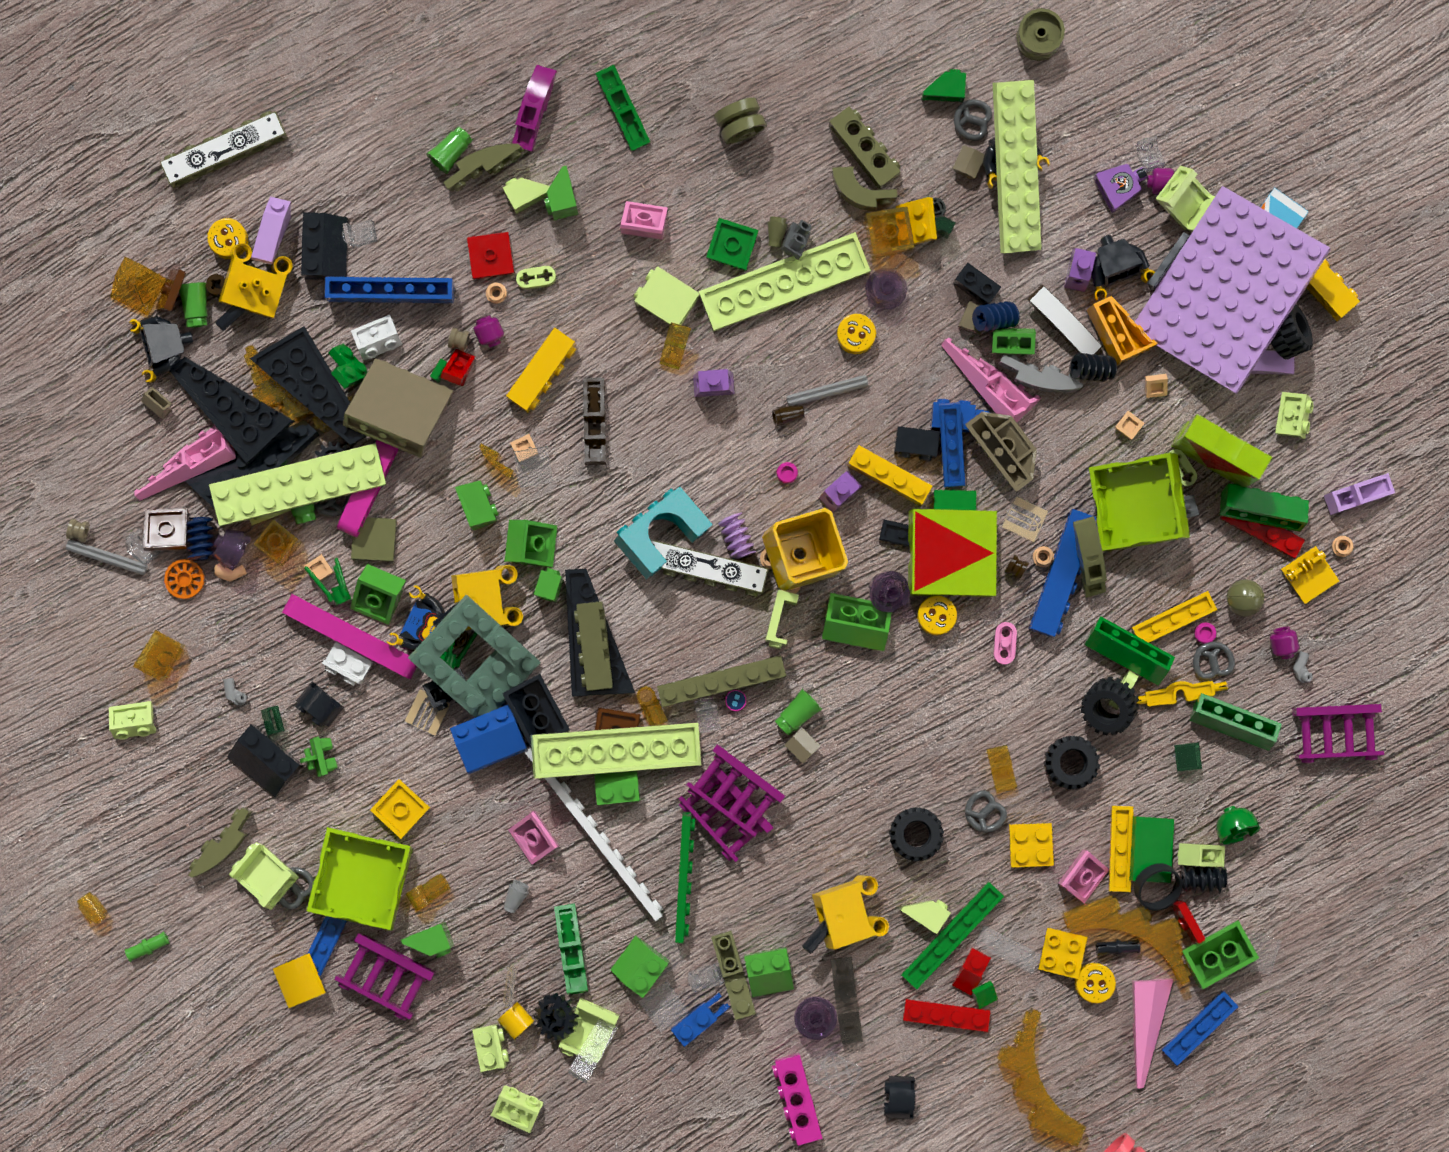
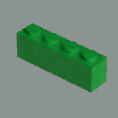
M1227 484L1221 492V516L1301 532L1308 524L1309 500H1304L1297 496L1281 495L1278 492L1261 491L1259 488L1242 487L1239 484Z
M1101 616L1091 629L1084 644L1158 686L1170 671L1175 659L1169 653Z
M1203 693L1196 700L1189 719L1191 722L1270 751L1276 743L1282 725L1279 722Z

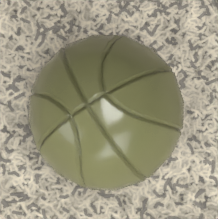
M1248 579L1239 580L1232 584L1226 595L1230 610L1243 617L1252 616L1259 612L1265 600L1264 592L1260 585Z

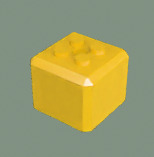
M826 508L775 522L762 536L778 588L784 591L834 577L844 570L848 564L832 511ZM795 549H801L804 552L803 559L800 560L795 557Z

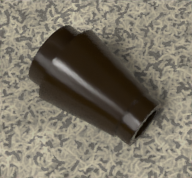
M783 406L772 410L775 426L784 427L805 417L802 406Z

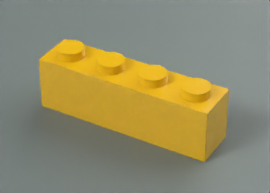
M1324 259L1306 288L1331 316L1338 321L1360 301L1358 300L1357 293L1352 288H1347L1343 283L1344 279L1336 272L1334 273L1329 268L1330 264Z
M554 327L506 395L507 399L527 413L530 410L534 411L540 403L538 399L543 392L546 394L553 383L550 382L555 375L559 376L565 366L562 364L567 358L571 359L577 350L575 348V341Z
M860 445L856 448L847 465L920 507L932 488V485Z

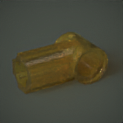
M650 686L639 688L636 697L649 725L658 726L668 721L653 688ZM641 691H651V700L647 702L642 701L640 698Z
M440 873L425 884H420L405 895L415 911L418 912L432 903L433 899L451 889L443 874Z

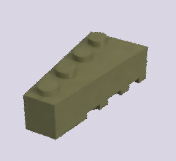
M602 601L576 604L577 611H574L575 623H579L580 632H577L578 645L582 646V653H579L580 666H584L585 674H581L582 687H586L587 691L612 689L613 682L604 604Z

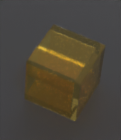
M273 519L254 542V545L277 564L284 566L301 545L302 541Z

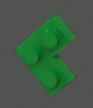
M344 343L333 347L328 352L339 365L331 374L344 389L364 380L368 373L365 365L359 362L353 355L352 350Z

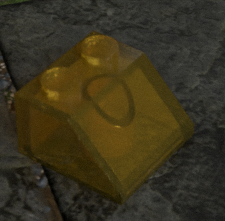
M908 207L865 214L864 222L871 259L892 256L915 248Z
M155 630L133 667L159 681H164L165 678L168 679L173 673L174 668L172 666L175 661H179L184 655L185 650L183 648L185 644L165 632Z

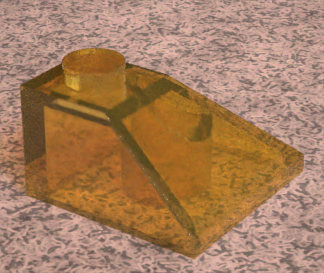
M124 257L115 274L110 298L149 316L167 279L144 265Z

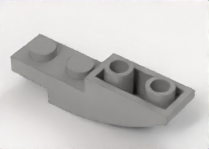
M1004 354L998 364L1017 374L1013 382L1035 390L1063 393L1079 391L1083 386L1079 382V378L1073 379L1070 374L1066 376L1060 373L1061 369L1056 366L1050 365L1048 367L1045 365L1042 371L1039 372L1038 367L1030 363L1025 365L1019 362L1020 359L1012 354H1008V356Z

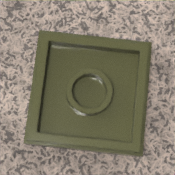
M367 517L363 527L360 526L359 528L360 533L358 537H352L351 559L394 562L397 519Z

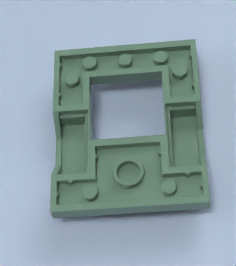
M467 594L408 657L475 718L498 709L506 701L502 693L521 684L541 663ZM470 626L495 651L466 681L440 656Z

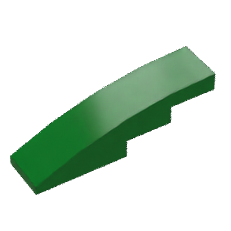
M613 64L596 72L595 75L631 151L650 143L649 137L615 65Z
M574 903L555 906V919L567 995L588 992L576 905Z

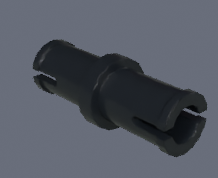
M1115 939L1110 942H1096L1097 956L1109 954L1121 956L1124 953H1140V944H1138L1140 941L1139 939L1125 941Z

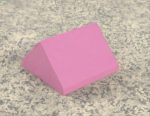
M626 201L620 226L621 234L663 240L667 207Z
M533 811L508 829L531 864H534L559 847L536 811Z
M1082 850L1058 884L1085 904L1109 869L1090 852Z

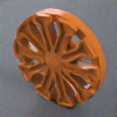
M188 559L177 560L165 572V586L169 593L177 598H192L204 586L205 576L203 570L194 561H189ZM181 563L183 564V570H182V571H181V569L179 568V564H181ZM188 564H192L191 568L187 571ZM175 568L177 574L172 573L171 569ZM195 569H198V573L192 574ZM169 577L175 578L173 581H168ZM201 577L200 582L193 580L194 578ZM177 584L175 589L172 590L171 586ZM191 584L197 585V590H195ZM187 587L191 591L189 595H187ZM182 588V594L179 595L178 591Z

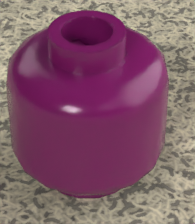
M1154 168L1152 175L1147 176V188H1151L1154 195H1159L1174 175V170L1172 168Z
M488 315L475 321L476 325L473 331L480 345H488L491 348L501 343L499 339L504 336V331L498 318Z
M1290 627L1274 629V633L1269 637L1273 654L1281 656V659L1293 658L1294 653L1300 649L1296 631L1290 629Z

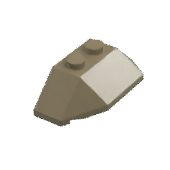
M981 412L965 424L977 443L1015 492L1033 480L1037 449L1012 416Z

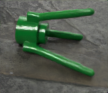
M338 558L334 559L335 565L333 566L338 585L331 588L332 593L326 589L309 567L305 566L304 569L324 592L329 602L334 601L338 605L351 599Z
M474 631L457 659V655L452 653L455 641L440 658L453 669L459 667L461 660L475 640L477 633Z

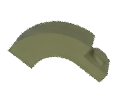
M853 167L832 168V179L835 188L841 197L852 206L866 211H876L877 203L887 206L896 202L897 189L869 190L857 182Z

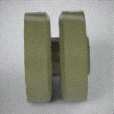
M1039 8L1030 11L1024 16L1017 30L1016 42L1018 49L1031 60L1042 61L1051 58L1056 54L1064 39L1065 28L1063 21L1058 14L1050 9Z
M752 97L736 101L714 114L717 126L724 128L721 135L725 144H734L749 139L767 128L764 116L757 114L760 106L756 98Z

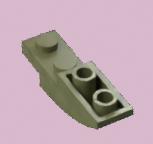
M501 144L476 151L458 161L456 165L460 171L443 183L448 190L452 192L455 190L457 192L466 186L465 182L482 175L483 169L489 174L499 173L505 168L504 165L510 160L513 162L520 158L524 148L520 144Z
M1093 516L1074 521L1077 556L1080 560L1083 593L1086 598L1105 593L1106 569L1095 518Z
M246 807L237 809L231 817L233 822L230 827H225L219 836L221 841L211 839V841L207 840L200 850L203 853L199 859L195 858L189 869L191 872L188 876L193 878L217 867L233 854L248 835L241 829L253 811Z
M732 931L712 936V942L735 1020L738 1021L755 1016V1008Z

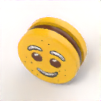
M230 218L216 221L210 227L207 235L211 250L223 259H232L230 252L236 244L245 243L248 245L249 242L245 228L238 221ZM238 247L236 250L237 257L241 256L246 250Z
M862 314L848 315L840 322L837 329V341L840 347L850 354L865 353L872 347L876 338L874 323Z
M943 596L927 598L921 603L917 611L919 626L930 635L937 636L947 633L954 627L957 620V611L954 604Z
M1088 963L1081 967L1079 979L1074 980V985L1078 995L1090 1003H1102L1113 995L1116 980L1108 967L1100 963Z

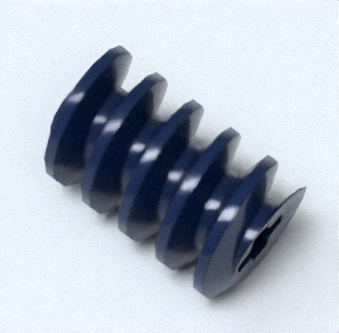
M1010 301L977 306L972 314L973 324L978 331L1015 327L1020 320L1017 306Z
M188 518L192 521L187 522L186 526L192 529L188 530L186 534L192 536V538L187 539V543L193 546L188 547L187 551L193 554L188 556L187 559L189 561L212 560L208 557L214 555V552L208 550V548L214 546V543L208 542V539L213 538L214 535L208 534V531L214 529V527L207 525V523L213 521V518Z

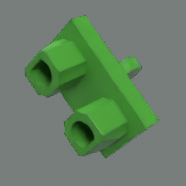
M319 737L310 739L311 751L310 748L304 749L305 758H301L300 763L307 762L308 770L316 768L318 777L327 775L328 772L337 768L335 757L324 759L323 755L324 751L332 750L331 739H320Z

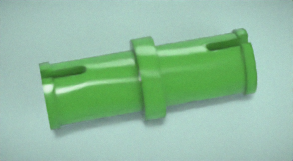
M162 932L148 940L145 938L141 943L125 949V954L129 962H132L145 954H153L154 950L170 944L166 933Z

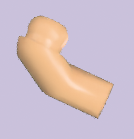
M218 563L214 567L215 575L229 582L247 574L243 565L230 569L224 566L223 563Z

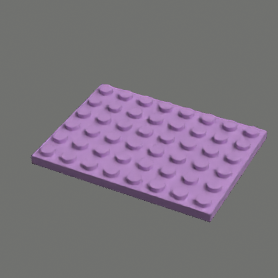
M1222 186L1135 323L1144 329L1143 331L1151 340L1154 339L1158 343L1156 346L1235 394H1238L1331 249Z

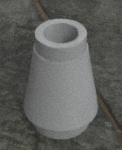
M513 880V883L509 884L503 908L510 913H515L528 895L529 886L521 881Z

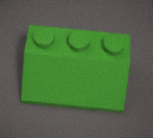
M830 593L822 639L884 651L893 605Z
M1239 920L1209 935L1205 941L1199 944L1195 943L1182 950L1188 969L1201 989L1212 985L1259 959Z

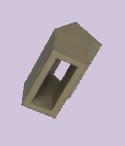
M963 145L953 166L954 172L968 179H975L982 165L984 154Z
M969 301L958 328L981 335L982 331H978L972 321L973 311L980 305Z
M153 387L146 391L141 399V402L161 419H164L172 410L170 409L172 403Z
M802 727L784 745L802 763L820 747Z

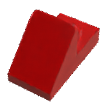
M456 349L443 369L441 378L450 383L464 386L476 356Z
M971 947L952 986L972 995V990L981 982V976L991 957Z

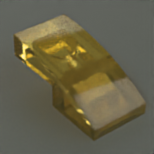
M673 322L670 323L659 364L677 370L680 369L691 328Z
M481 443L479 448L490 464L502 475L512 480L515 471L498 462L501 457L500 453Z
M1003 745L986 749L996 794L1017 789L1008 746Z

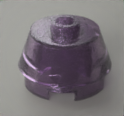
M883 268L870 275L866 282L865 291L871 304L879 309L890 310L898 307L906 298L907 283L898 271Z
M226 529L223 536H217L213 544L216 548L212 556L224 569L227 567L233 571L243 556L246 545L251 540L250 536L244 534L245 531Z
M888 571L879 573L869 583L868 591L871 602L876 609L882 612H894L901 606H905L909 600L910 590L908 582L898 572Z
M809 997L798 1005L794 1021L797 1030L804 1037L819 1040L833 1032L837 1024V1013L834 1006L827 999Z

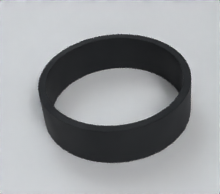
M1163 863L1146 867L1137 876L1134 883L1136 898L1145 908L1152 911L1164 910L1173 905L1180 897L1183 888L1182 880L1171 866ZM1159 872H1171L1175 875L1174 888L1167 897L1158 902H1145L1142 900V887L1152 875Z

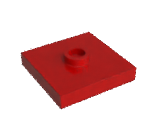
M509 232L467 237L473 280L514 274Z
M1177 900L1172 907L1179 918L1178 923L1182 930L1187 932L1192 942L1199 944L1205 941L1206 938L1186 902Z

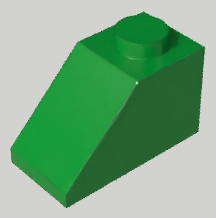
M950 69L949 72H944L923 91L922 100L963 103L966 73H962L959 69Z

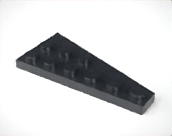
M305 326L249 358L351 446L367 437L365 434L343 426L344 414L350 405V401L338 381L331 374V369Z
M183 357L170 370L172 375L248 464L254 461L295 422L293 419L187 357Z
M302 420L288 427L250 464L246 463L237 454L235 459L185 482L215 510L209 484L286 466L308 447L319 434L305 420Z
M586 568L565 570L572 697L635 693L607 619L606 628L613 688L587 691L586 687H582L581 674H585L584 666H580L579 653H582V646L578 645L577 632H580L579 623H575L574 611H577L576 604L599 602V599Z

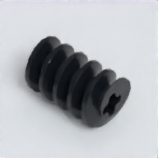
M1077 353L1070 362L1069 372L1073 379L1079 378L1081 380L1105 382L1115 377L1117 363L1112 356Z
M1182 866L1181 880L1184 892L1187 893L1188 888L1191 887L1192 892L1195 893L1197 887H1200L1201 893H1204L1205 888L1208 887L1210 894L1213 893L1214 888H1217L1218 894H1221L1222 889L1227 886L1226 867H1222L1221 871L1218 867H1214L1211 872L1210 867L1207 866L1204 870H1202L1201 866H1197L1195 871L1192 866H1188L1187 870Z

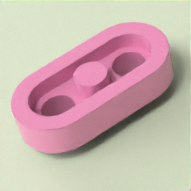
M1003 622L995 629L993 656L996 662L1002 665L1011 663L1015 658L1017 630L1012 623ZM1003 629H1007L1009 631L1008 637H1004L1002 635ZM1002 650L1007 651L1008 655L1006 658L1000 656Z

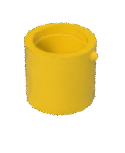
M518 1001L497 1019L513 1039L535 1021Z

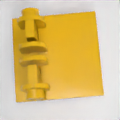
M1316 546L1281 569L1304 604L1340 581L1325 560V553L1322 550L1319 551Z
M1047 928L1038 969L1079 979L1088 937Z

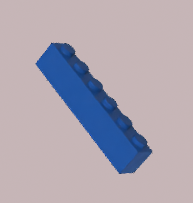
M325 277V299L328 302L454 303V281L452 278Z
M1075 509L1070 510L1029 630L1051 638L1055 637L1056 634H1060L1063 623L1060 622L1062 615H1066L1070 606V603L1067 602L1069 595L1074 594L1077 583L1074 582L1076 575L1081 574L1073 522L1093 517L1092 515Z

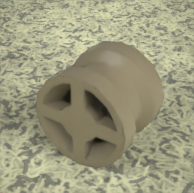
M453 327L448 341V348L453 349L456 347L460 351L465 352L470 332H461L458 328Z
M72 518L67 527L66 538L70 540L75 538L84 543L89 533V522L84 521L81 523Z

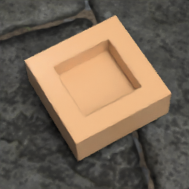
M1166 374L1145 376L1146 398L1167 396L1168 378Z
M1127 411L1115 426V429L1129 440H1132L1145 423Z
M530 434L510 442L519 462L539 454Z
M322 554L305 565L309 567L320 581L334 573Z

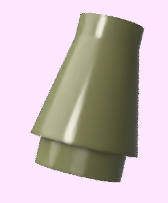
M770 216V221H767L768 246L781 248V242L788 226L786 224L787 218Z

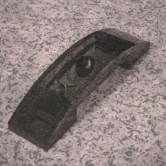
M852 956L830 959L841 1043L863 1042Z

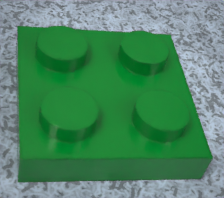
M719 218L706 259L746 271L759 230Z

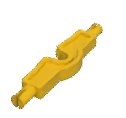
M1179 681L1169 684L1165 689L1145 692L1144 696H1138L1141 701L1137 703L1139 705L1146 704V706L1176 704V692L1178 690L1183 691L1185 701L1189 702L1198 699L1201 693L1214 696L1215 692L1228 690V686L1219 688V686L1227 685L1226 681L1220 683L1207 681L1195 684Z

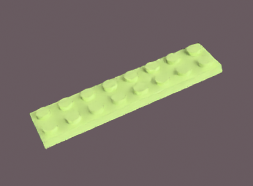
M1034 80L993 83L1000 253L1041 250Z
M855 232L804 251L799 260L791 256L701 290L699 293L713 331H717L868 274L871 270Z
M374 443L209 484L218 523L221 527L385 486L386 481L377 446Z
M698 723L531 735L534 778L701 765Z

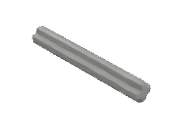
M866 375L791 394L787 396V403L789 406H796L868 386V379Z
M68 540L66 550L141 575H145L147 572V564L74 540Z

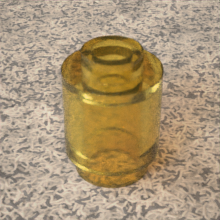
M91 892L77 901L78 909L89 924L94 922L97 925L106 918L107 910L96 895L93 896Z

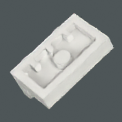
M390 315L351 330L363 360L374 358L379 354L394 350L402 345Z
M335 642L326 660L322 662V664L326 665V671L333 675H336L337 672L345 676L343 680L353 686L355 683L362 684L374 663L338 642Z

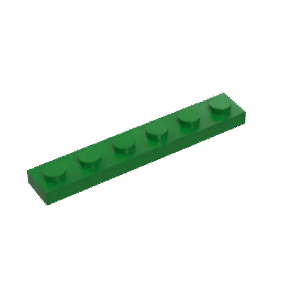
M683 812L675 943H684V937L689 935V924H685V916H690V903H686V897L691 895L692 882H687L688 874H692L693 861H689V853H693L694 840H690V831L694 832L695 819H691V812Z
M988 881L901 975L917 990L1002 900L1004 895Z

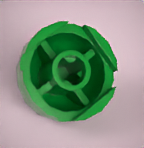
M1235 806L1224 809V814L1219 817L1216 823L1217 835L1221 844L1223 842L1224 845L1241 842L1248 833L1251 837L1261 829L1255 815L1249 809L1236 808Z

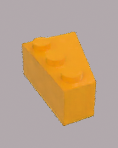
M1112 296L1093 304L1086 310L1108 355L1115 358L1117 365L1152 349L1158 344L1154 339H1150L1143 331L1144 329L1129 317V313Z

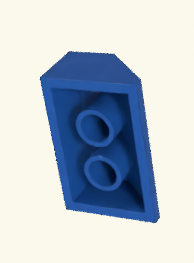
M508 705L450 728L455 745L468 774L528 750L519 724Z

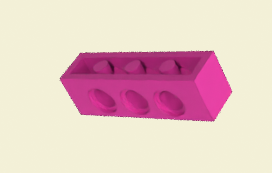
M796 1053L775 1059L776 1065H773L772 1069L774 1077L779 1078L781 1086H778L780 1099L785 1098L787 1107H784L783 1110L786 1120L791 1119L793 1128H789L792 1141L796 1140L797 1145H802L823 1139L800 1054ZM788 1073H793L797 1076V1080L793 1084H788L784 1080L785 1076ZM792 1095H801L803 1098L802 1102L799 1105L792 1104L790 1102ZM800 1115H805L808 1118V1122L804 1126L796 1123V1119Z

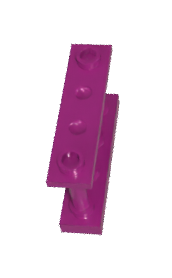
M1381 704L1292 708V717L1299 716L1302 726L1303 754L1295 755V759H1301V763L1314 762V758L1365 756V760H1378V755H1384V751H1375L1373 717H1376L1375 713L1382 712ZM1354 714H1362V717L1365 718L1367 752H1354L1352 723ZM1320 715V720L1322 719L1324 753L1312 754L1310 720H1312V716ZM1333 715H1341V719H1344L1345 753H1333L1331 727Z
M717 744L712 750L715 753L713 756L714 760L695 785H692L690 782L687 783L689 787L687 792L697 799L701 796L741 826L739 831L748 838L750 835L755 837L757 833L752 830L772 802L778 801L781 803L785 795ZM727 762L732 766L730 769L731 773L712 798L708 797L701 791L718 767ZM744 775L749 779L747 782L748 786L729 811L725 810L718 804L735 780ZM761 788L766 792L764 795L765 799L747 823H742L735 817L755 789Z
M718 767L701 791L706 794L716 784L723 783L728 776ZM733 783L718 804L724 807L730 800L738 799L742 792ZM691 795L687 800L683 796L678 798L681 801L678 805L683 811L691 812L724 849L721 853L729 862L732 859L735 862L739 859L735 853L754 836L750 835L748 838L743 835L733 845L728 847L720 838L737 823L728 819L714 832L706 822L719 811L716 807L712 805L700 816L692 806L702 798L701 796L697 799ZM747 800L735 817L741 820L744 816H752L756 808ZM762 816L752 830L756 833H762L765 830L768 833L773 829V826Z
M358 933L355 942L359 943L357 946L359 949L345 976L336 975L334 980L338 981L337 985L348 991L351 988L395 1011L394 1015L402 1020H406V1018L411 1019L414 1013L408 1010L422 983L426 982V980L431 981L436 972L363 933ZM372 950L378 953L376 956L378 959L362 987L353 982L352 979L366 952ZM391 960L397 963L395 966L396 970L381 997L370 990L385 962ZM410 970L415 973V980L400 1007L389 1000L403 973Z

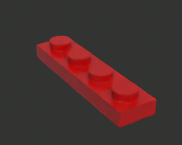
M1226 516L1220 517V520L1293 559L1297 557L1305 542V539L1283 528Z
M905 999L903 1021L988 1032L991 1011Z

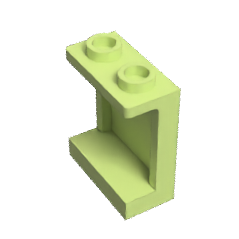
M1180 166L1156 197V200L1183 229L1193 232L1215 196L1211 195L1195 178L1197 173L1193 169Z
M657 266L655 270L651 269L647 274L645 286L643 288L639 287L634 294V298H636L634 302L638 307L641 306L669 324L670 328L678 331L700 298V293Z
M778 590L765 642H769V647L781 649L782 646L787 645L788 640L777 638L776 632L783 604L787 603L796 606L798 594Z
M256 842L249 846L245 852L246 855L233 865L229 875L252 893L264 908L272 910L299 876L266 846Z
M580 998L574 1014L579 1015L574 1020L578 1023V1026L573 1027L574 1033L561 1040L559 1047L562 1048L561 1052L572 1057L576 1054L582 1057L581 1061L586 1064H598L619 1015Z

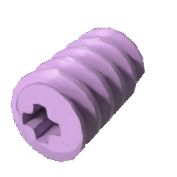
M742 512L728 516L718 523L719 527H726L721 533L722 535H729L724 541L725 543H731L727 550L734 551L730 555V558L733 559L744 558L756 553V551L749 550L754 543L746 542L751 538V535H744L748 527H741L745 519H738Z

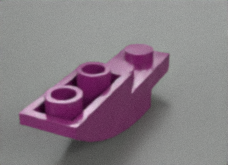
M536 65L515 123L517 127L512 144H520L529 151L534 150L543 113L547 110L557 70Z

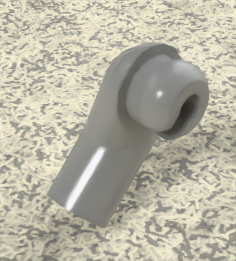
M1300 651L1293 666V671L1300 682L1309 683L1313 675L1309 673L1305 665L1310 655Z
M234 678L223 679L226 699L235 705L241 706L245 704L247 696L245 693L235 689Z

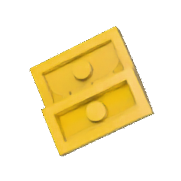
M310 953L273 968L288 1008L326 993Z

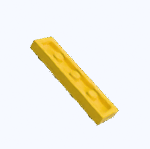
M1206 591L1131 627L1134 635L1147 642H1151L1216 611L1217 608L1209 591Z
M1111 806L1108 891L1131 892L1129 876L1134 806Z

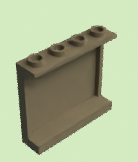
M375 358L344 414L343 426L422 458L427 441L447 404L450 405L453 390L432 382L425 377L410 373L406 369L398 368L386 361Z

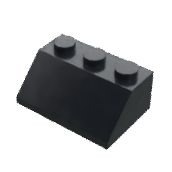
M303 212L301 276L304 279L325 280V277H347L348 217L328 213Z
M540 673L502 693L531 748V735L567 733L570 731Z
M250 724L227 756L275 798L303 766V764L255 724Z

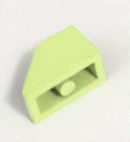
M513 178L505 183L506 186L503 187V190L515 213H518L548 197L547 190L550 186L524 178L518 180Z
M1179 843L1178 865L1224 867L1225 846Z
M939 899L936 903L929 900L905 905L900 908L902 912L938 934L951 913L947 910L949 906Z

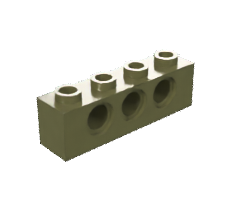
M848 106L829 121V127L878 190H882L900 176L901 171L899 169L901 167L894 158L891 159L887 155L888 150L882 142L878 143L876 141L873 130L868 125L865 127L861 122L862 117L856 109L852 110ZM856 127L859 133L851 135L848 133V128ZM863 143H868L872 149L865 152L860 146ZM880 159L885 165L882 168H877L873 162Z

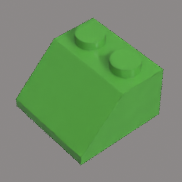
M562 166L547 190L548 198L544 199L548 215H553L554 220L579 215L567 166Z
M480 480L455 487L469 526L473 530L497 522L496 516L499 513L495 504H490L488 497L491 496L487 484L483 485Z
M509 520L504 562L553 567L557 525L530 520Z
M367 564L357 580L350 609L389 625L401 599L406 580Z
M637 770L594 774L597 805L640 801Z
M446 922L401 940L402 944L429 956L436 954L437 958L450 953V948L455 946Z
M635 935L610 970L628 988L644 998L670 960Z
M786 947L744 955L752 997L794 989Z

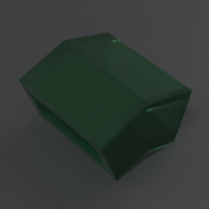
M945 216L936 217V235H941L948 239L956 223Z
M278 705L261 710L267 736L285 731ZM270 711L273 712L277 730L274 729Z
M1199 742L1174 745L1177 771L1202 769Z

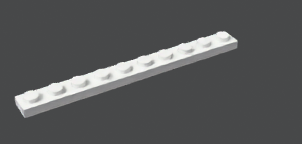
M530 747L525 751V754L533 763L532 748ZM556 777L545 778L656 921L662 917V906L656 899L652 901L649 898L648 894L650 891L643 882L639 885L635 880L637 874L630 866L626 868L621 862L624 859L617 849L614 851L608 845L611 841L604 832L600 834L595 827L598 824L591 815L586 817L582 811L584 806L577 798L575 800L572 799L569 795L572 791L565 782L560 783Z

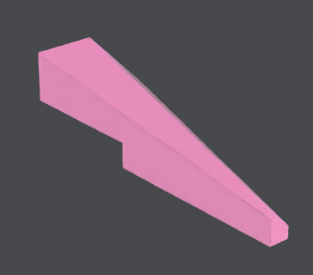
M947 338L941 346L996 414L1010 415L1018 422L1040 401V396L1036 394L1033 397L1024 391L1025 387L1021 384L1016 386L1007 379L1006 374L981 358L976 360L968 354L969 350L966 348L961 350L951 342L952 339Z
M215 425L207 432L202 430L198 434L200 438L196 442L184 446L163 465L164 470L156 477L152 475L148 478L150 482L140 490L136 489L134 494L139 500H143L236 458L235 449Z
M1172 978L1132 981L1133 1037L1137 1089L1144 1088L1173 984Z

